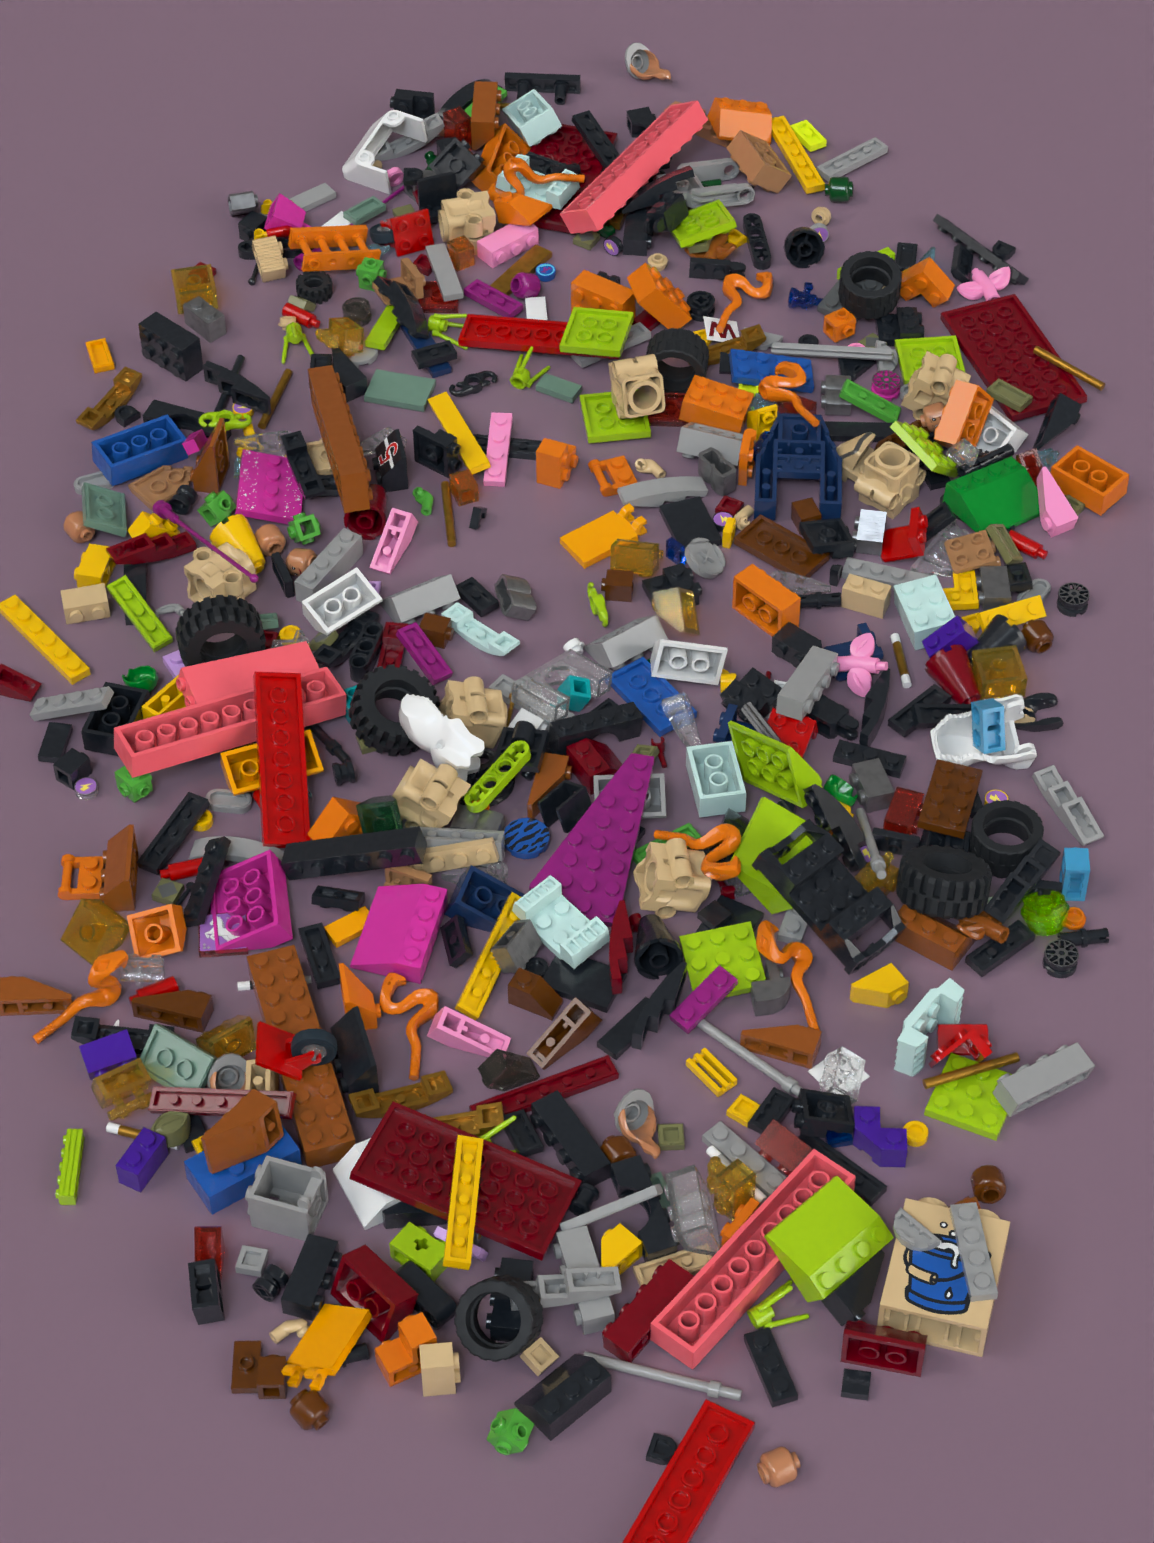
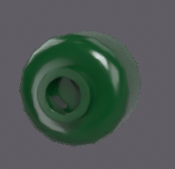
M831 177L829 184H825V196H829L831 202H848L850 197H853V181H850L848 177Z

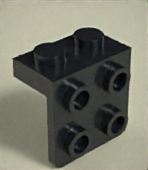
M454 172L420 178L417 181L419 210L428 209L431 224L438 222V210H441V200L457 198L456 175Z

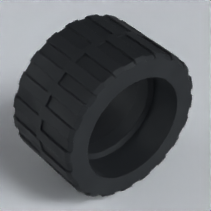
M877 251L859 252L850 256L843 263L840 271L838 295L842 307L858 318L878 319L888 315V313L894 310L899 301L902 272L899 265L893 258ZM861 280H875L882 283L885 287L880 290L869 291L859 288L854 283Z
M669 328L656 333L650 339L646 355L654 354L656 357L658 371L663 377L664 395L684 397L694 375L706 378L709 349L706 342L698 334L683 328ZM679 358L688 362L691 366L673 367L663 362L662 359Z
M997 800L987 803L982 808H979L972 819L969 853L975 854L978 858L981 857L985 863H988L992 876L1002 879L1007 878L1011 872H1014L1026 855L1028 856L1040 838L1043 840L1044 826L1042 825V820L1029 806L1017 801ZM997 833H1008L1017 836L1024 842L1011 846L1002 845L994 842L988 836Z
M511 1275L493 1276L470 1286L460 1297L455 1309L454 1325H456V1333L462 1342L461 1344L472 1355L478 1356L485 1361L491 1360L492 1362L507 1360L524 1352L535 1342V1339L541 1332L544 1318L539 1296L529 1284ZM490 1293H502L512 1299L518 1307L521 1326L518 1335L510 1342L497 1343L484 1334L479 1325V1304Z

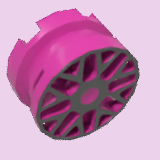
M890 370L876 372L872 377L871 392L888 401H892L893 398L897 399L900 394V376Z

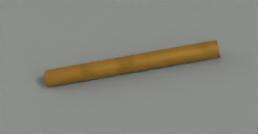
M1039 346L1034 348V354L1100 391L1104 389V382Z
M285 369L270 399L271 414L263 413L258 423L260 429L266 428L292 375L290 369Z
M448 481L441 482L447 544L449 547L456 546L450 486Z
M1017 1052L923 1079V1086L925 1089H929L1020 1062V1058Z

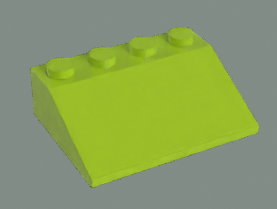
M728 722L743 781L801 808L806 807L807 803L804 798L805 793L803 789L814 784L822 788V780L819 774L791 746L736 722Z
M762 797L733 857L737 856L741 861V872L737 877L771 914L793 909V907L760 870L756 871L752 867V864L761 852L775 846L806 820L768 798ZM806 835L790 852L779 858V862L783 865L813 842Z
M834 1176L764 1235L807 1302L825 1299L894 1238L882 1218L838 1176Z

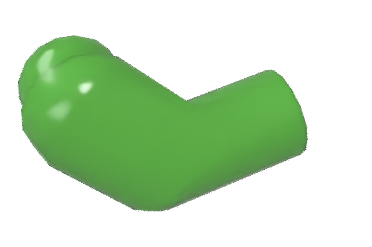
M416 487L412 494L415 500L422 505L421 513L428 516L432 512L434 498L426 490Z

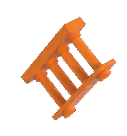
M366 225L290 228L289 248L302 249L304 253L302 272L357 269V266L362 263L365 257L380 260L381 254L380 249L369 250L366 246L368 234ZM358 246L360 250H349L348 247ZM329 247H339L341 251H331ZM310 248H320L322 252H312Z

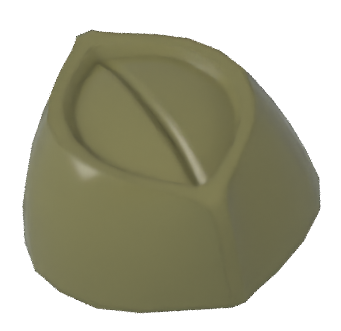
M169 1111L160 1115L150 1130L165 1136L167 1147H176L183 1144L189 1138L191 1119L188 1113Z

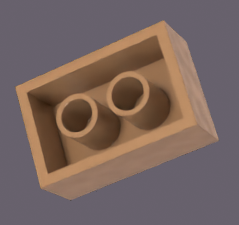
M740 130L727 147L731 154V159L738 163L739 170L746 174L748 177L747 181L753 186L759 185L767 192L779 193L792 176L767 141Z

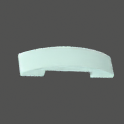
M458 602L441 613L442 616L451 618V628H454L456 633L486 653L505 656L520 644L518 639L505 631L498 634L474 619L473 611Z

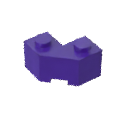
M854 1106L853 1118L855 1127L853 1130V1145L860 1151L864 1150L870 1155L872 1161L879 1167L905 1168L907 1129L881 1128L880 1107Z

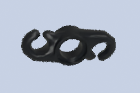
M492 371L469 374L465 376L464 381L456 384L457 387L462 388L461 390H454L455 385L452 384L449 387V392L455 397L477 394L482 391L483 386L490 384L489 380H485L486 377H492L491 382L496 383L497 375ZM471 382L478 383L477 385H469Z

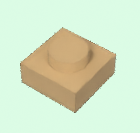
M540 1337L520 1355V1358L539 1376L559 1356Z

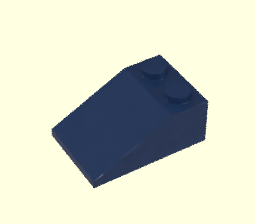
M470 865L460 876L444 915L452 918L457 914L464 918L465 926L491 932L508 896L512 892L520 897H523L525 894Z

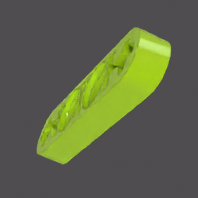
M525 741L513 742L465 794L464 801L467 810L472 813L482 812L530 760L531 751ZM504 765L511 766V769L507 772L499 771ZM487 782H496L493 788L484 787Z

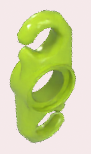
M222 410L219 412H207L201 415L199 424L202 427H206L207 424L204 420L209 419L212 420L208 424L209 427H215L220 418L230 419V421L225 422V428L228 431L248 427L252 422V418L250 415L244 414L243 417L246 421H239L242 418L241 414H233L229 410Z
M589 582L587 592L592 613L598 615L599 620L603 622V627H607L608 612L602 594H598L594 584Z

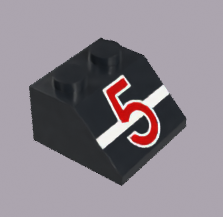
M399 429L394 430L375 448V457L372 458L373 469L378 470V472H375L377 484L381 485L386 492L408 489L407 460Z

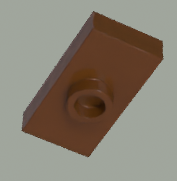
M234 1341L231 1380L232 1394L258 1393L257 1372L258 1358L262 1352L261 1341Z

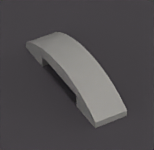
M438 112L423 119L427 135L426 143L407 136H403L391 143H388L386 140L375 156V160L383 161L399 158L429 143L445 127Z
M223 836L195 840L189 860L203 857L208 841ZM225 836L231 840L225 858L227 861L242 862L268 850H271L282 861L284 851L279 848L263 846V842Z

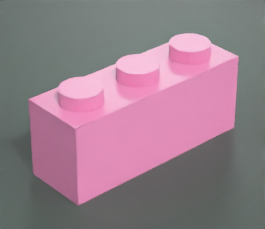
M508 224L477 241V256L491 268H494L532 248L535 244H539L538 227L534 224L530 226Z

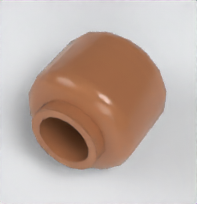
M936 402L923 408V415H920L923 428L927 427L930 432H935L942 418V410L946 405L942 402Z
M82 511L70 513L63 525L64 531L76 543H85L91 540L96 529L83 526Z
M265 524L257 529L254 534L262 554L265 556H271L276 552L281 553L285 547V537L275 524Z
M293 549L286 558L288 571L291 575L299 577L315 560L317 555L311 549Z
M783 1446L763 1453L760 1457V1462L757 1463L758 1473L763 1483L769 1484L774 1488L794 1481L797 1477V1468H800V1461L796 1453H790Z

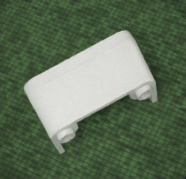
M398 110L387 112L372 124L343 165L344 178L391 194L387 171L372 166L375 162V156L392 132L426 143L427 135L423 119Z

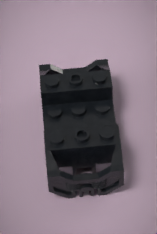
M808 819L775 846L761 852L753 862L752 867L756 871H761L845 966L844 970L850 975L881 954L900 936L906 926L902 923L894 904L878 886L868 893L838 860L844 852V848L828 831L820 828ZM807 835L813 843L782 865L778 859L790 852ZM882 919L891 930L875 944L872 942L865 951L860 952L851 941L854 939L858 940L867 929Z

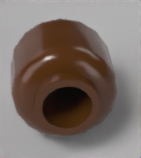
M1029 620L1023 625L1021 632L1026 639L1027 644L1025 646L1030 652L1043 653L1052 646L1053 633L1043 620Z
M611 1135L604 1139L600 1147L611 1164L637 1156L636 1151L625 1136Z
M984 1165L972 1173L971 1184L973 1194L978 1201L992 1204L1005 1196L1007 1190L1006 1183L1000 1168L993 1165Z
M304 1389L290 1401L292 1405L290 1415L303 1430L315 1428L317 1431L329 1421L326 1416L330 1412V1406L318 1391Z

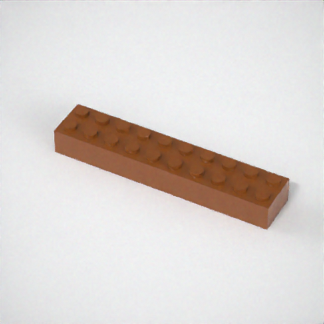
M332 365L309 368L308 378L311 403L344 513L370 509L369 500H373L372 489L369 487V482L371 481L370 471L367 468L366 458L364 457L362 446H360L355 424L353 425L352 414H350L349 405L346 401L345 393H343L339 373L334 372Z
M295 945L246 956L249 976L264 1023L292 1034H297L305 1029H321ZM310 1045L307 1047V1049L311 1050L324 1048L320 1045ZM332 1063L308 1066L302 1070V1079L300 1081L279 1074L283 1090L296 1094L292 1120L306 1166L313 1168L314 1166L321 1167L339 1162L356 1144Z

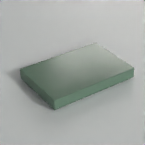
M376 369L365 392L364 402L424 412L428 404L427 399L431 397L436 386V379Z
M84 482L81 488L83 526L125 537L127 533L125 494Z
M155 1024L135 1069L165 1087L205 1088L211 1067L218 1058L161 1024Z

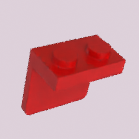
M920 507L911 508L909 525L885 530L881 552L883 562L924 556L928 519L926 515L922 514Z
M772 708L767 721L782 742L791 746L802 758L810 739H816L818 733L816 720L809 717H804L802 721L776 713V708Z
M974 1028L969 1032L963 1029L950 1040L952 1045L949 1048L944 1044L930 1056L933 1060L929 1065L932 1068L961 1044L974 1060L980 1063L992 1053L990 1049L992 1045L983 1034L980 1036Z

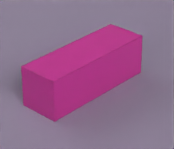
M203 429L191 433L182 445L189 456L200 451L208 439Z

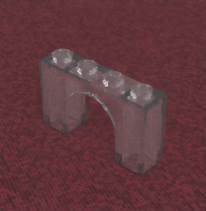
M569 649L513 682L511 702L549 723L564 719L568 716L570 697L551 686L561 685L569 675L590 679L591 696L597 699L610 691L613 671Z

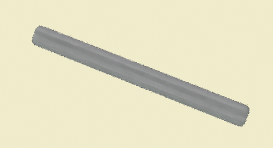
M774 342L771 346V352L775 355L891 361L893 359V349L780 342Z

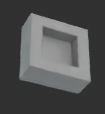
M242 1245L235 1266L236 1273L262 1277L269 1256L268 1250Z

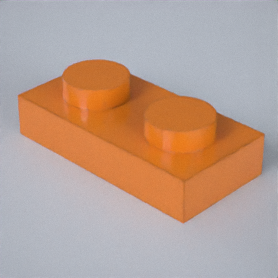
M751 1197L746 1205L741 1204L738 1207L733 1222H727L720 1233V1236H722L720 1248L759 1208L760 1202Z

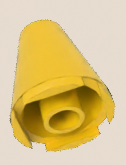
M242 514L231 515L228 517L230 521L225 524L220 522L212 530L210 535L211 544L219 547L223 543L228 542L234 548L242 550L250 558L255 567L256 574L264 569L266 561L248 519Z

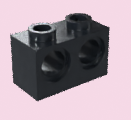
M215 1259L188 1263L192 1311L198 1325L225 1320L221 1277Z

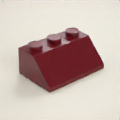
M366 1244L342 1255L330 1293L342 1306L369 1309L372 1318L366 1328L381 1343L389 1340L398 1330V1322L412 1314L418 1297V1293Z
M847 1320L843 1333L840 1362L921 1377L928 1335H922L916 1331L896 1330L890 1326H875L863 1321Z

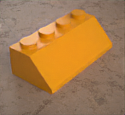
M305 730L307 776L324 772L311 730ZM257 743L220 753L224 777L233 796L259 789Z

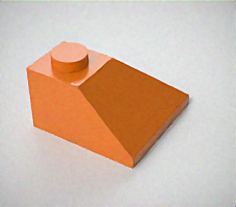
M509 191L500 194V197L493 201L498 222L502 224L530 226L553 208L552 204Z
M168 904L127 915L136 963L183 951L187 928L182 906Z
M339 963L341 993L345 1014L353 1007L358 1006L365 1030L378 1028L377 1018H381L380 1004L374 1003L373 993L344 963Z

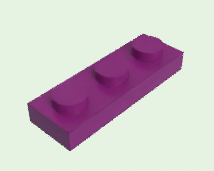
M478 279L464 288L465 296L503 317H515L523 310L521 302Z
M416 622L397 630L396 636L432 685L452 676V670Z
M719 965L669 1015L670 1020L689 1034L738 984V979Z

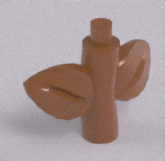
M720 233L712 238L707 252L689 254L688 248L684 250L691 257L723 260L737 246L732 243H726L729 238L728 234Z
M984 911L972 918L965 917L958 920L959 923L956 926L963 934L975 940H981L984 936H987L1002 944L1009 935L1007 927Z

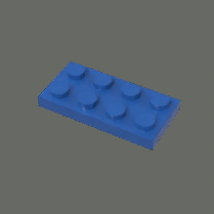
M730 349L729 361L732 383L759 386L763 378L775 375V367L780 362L789 361L797 363L802 367L806 374V382L798 388L787 390L806 393L813 392L814 381L811 359Z
M644 657L606 676V682L626 703H635L643 716V720L659 737L697 717V711L665 678L651 677V664Z

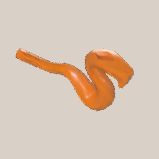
M517 157L509 158L503 167V174L506 180L516 189V192H513L514 194L525 195L524 186L516 176V172H520L527 180L535 184H546L552 181L584 183L585 175L566 173L538 175L526 161ZM492 183L488 189V194L492 201H495L500 197V194L504 193V191L496 189L495 183Z
M771 272L756 274V280L763 284L759 288L753 287L742 275L729 274L725 276L722 292L732 302L724 309L716 327L718 333H723L731 313L739 308L742 303V298L736 289H741L747 295L756 299L770 297L773 287Z
M789 361L780 362L775 367V375L767 376L760 381L758 389L761 397L770 402H792L795 410L813 427L819 425L820 421L802 405L800 397L795 392L787 390L798 388L806 382L804 370L797 363Z
M720 824L698 839L679 832L655 830L654 832L655 839L668 841L673 838H682L688 847L695 850H705L721 843L702 860L701 871L708 878L724 881L738 876L741 872V861L737 856H734L729 862L716 863L734 853L741 843L740 830L731 824Z
M762 921L757 931V950L769 961L776 964H784L792 958L795 963L790 975L793 988L801 999L808 1027L820 1031L810 996L803 983V975L811 966L813 960L811 950L801 942H790L780 951L774 936L775 932L779 929L770 921Z
M118 950L97 957L90 969L88 984L98 989L76 998L60 1016L32 1036L37 1044L42 1042L83 1008L92 1006L106 1007L116 1002L121 994V984L115 976L110 974L119 967L125 968L129 959L127 953L124 950Z
M388 973L383 981L379 998L380 1009L384 1013L391 1015L401 1014L418 1004H423V1007L412 1016L406 1026V1035L411 1045L409 1079L415 1081L419 1079L421 1043L417 1030L438 1013L439 996L433 989L421 988L413 991L401 1002L393 1003L392 998L397 987L406 985V979L397 973Z

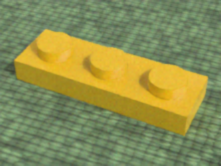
M1040 595L977 613L982 632L997 614L1007 617L1008 620L1006 622L1010 626L1047 616Z

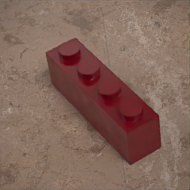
M670 1259L663 1266L659 1265L647 1285L643 1284L640 1286L633 1301L630 1304L626 1303L622 1307L619 1317L613 1323L610 1322L606 1325L602 1332L603 1347L620 1360L632 1363L650 1342L651 1322L691 1281L694 1275Z

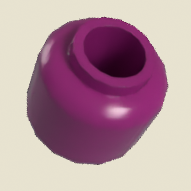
M520 272L511 280L510 287L515 297L525 299L527 297H537L541 290V283L537 275Z

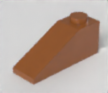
M551 753L544 754L540 771L535 774L528 799V818L534 819L540 813L537 803L562 781L571 780L573 766H569V756Z
M24 976L0 977V1016L62 1014L73 1002L71 994Z
M801 1025L747 1029L741 1032L740 1045L750 1052L812 1069L821 1046L822 1031Z

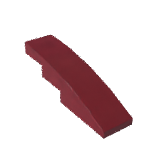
M187 531L172 537L165 532L149 538L144 533L106 548V552L115 564H141L165 560L195 551L197 545Z
M1 663L0 695L31 702L42 683Z
M625 900L619 901L613 918L609 941V970L612 995L622 993L621 974L628 973L626 953H633V936Z

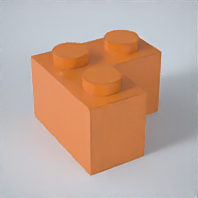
M928 257L902 271L900 295L905 301H908L921 294L934 308L949 300L955 284L932 258Z
M543 438L536 450L537 483L561 489L564 482L569 480L572 468L577 466L576 446Z
M332 797L307 834L312 840L371 833L378 819L361 802Z
M423 1312L409 1315L401 1322H398L399 1337L394 1340L384 1341L375 1348L376 1363L390 1387L420 1374L419 1345L437 1343V1337Z

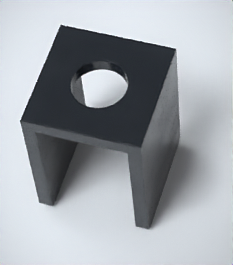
M568 780L562 781L537 803L544 824L550 827L559 819L564 833H569L592 804L586 786Z

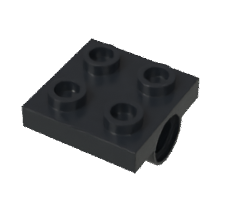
M518 721L514 728L503 727L493 763L513 742L525 741L529 745L531 758L520 771L539 773L550 737L548 730H536L535 726L528 721ZM504 765L499 770H510L511 766Z

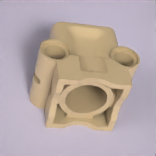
M463 188L457 192V198L441 200V210H438L439 229L442 241L447 242L449 251L466 249L468 254L477 255V241L494 232L496 215L494 209L489 205L490 197L488 191L474 192L469 188Z
M926 351L922 358V366L914 371L909 380L908 393L903 397L901 405L912 410L913 417L916 420H920V415H923V408L936 402H942L946 405L950 397V389L954 386L955 381L960 380L969 383L971 375L956 368L957 359L953 355L943 354L939 357Z
M654 354L608 363L612 403L616 407L619 419L635 418L664 411L663 377L658 371L657 360Z
M893 442L883 443L864 460L863 474L858 477L854 485V490L859 493L858 500L880 511L887 512V516L894 519L907 504L912 503L919 497L920 485L926 477V471L919 467L920 458Z
M228 542L217 547L251 574H256L252 561L242 550L234 548ZM207 547L197 548L193 552L194 560L184 566V573L188 579V598L194 603L196 601H203L205 597L210 596V598H214L216 595H223L224 597L233 595L237 599L242 598L245 600V597L257 589L256 583H252L248 576Z
M476 676L468 677L464 682L448 680L445 686V696L440 701L439 706L443 717L447 715L448 719H461L469 733L484 741V748L493 749L497 740L501 737L503 727H506L507 705L503 702L501 690L484 688L483 680Z
M420 758L415 768L410 765L391 797L395 802L390 810L407 820L405 822L406 828H410V826L444 828L445 825L449 824L460 804V798L465 796L471 784L457 777L458 773L451 765L440 764L436 768Z
M673 838L666 843L650 842L646 848L645 858L637 864L633 871L635 882L640 891V909L655 911V915L661 919L673 917L676 911L695 913L701 903L708 897L712 879L705 876L701 871V863L705 857L704 851L687 849L686 842L682 838Z

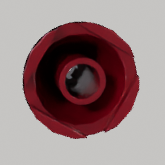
M378 484L369 485L373 494V500H369L370 509L349 512L344 515L345 527L361 535L362 540H373L377 536L382 535L387 522L386 491Z
M951 645L952 650L947 652L942 649L926 662V673L945 692L950 694L957 704H971V702L980 700L981 695L967 651L963 645Z

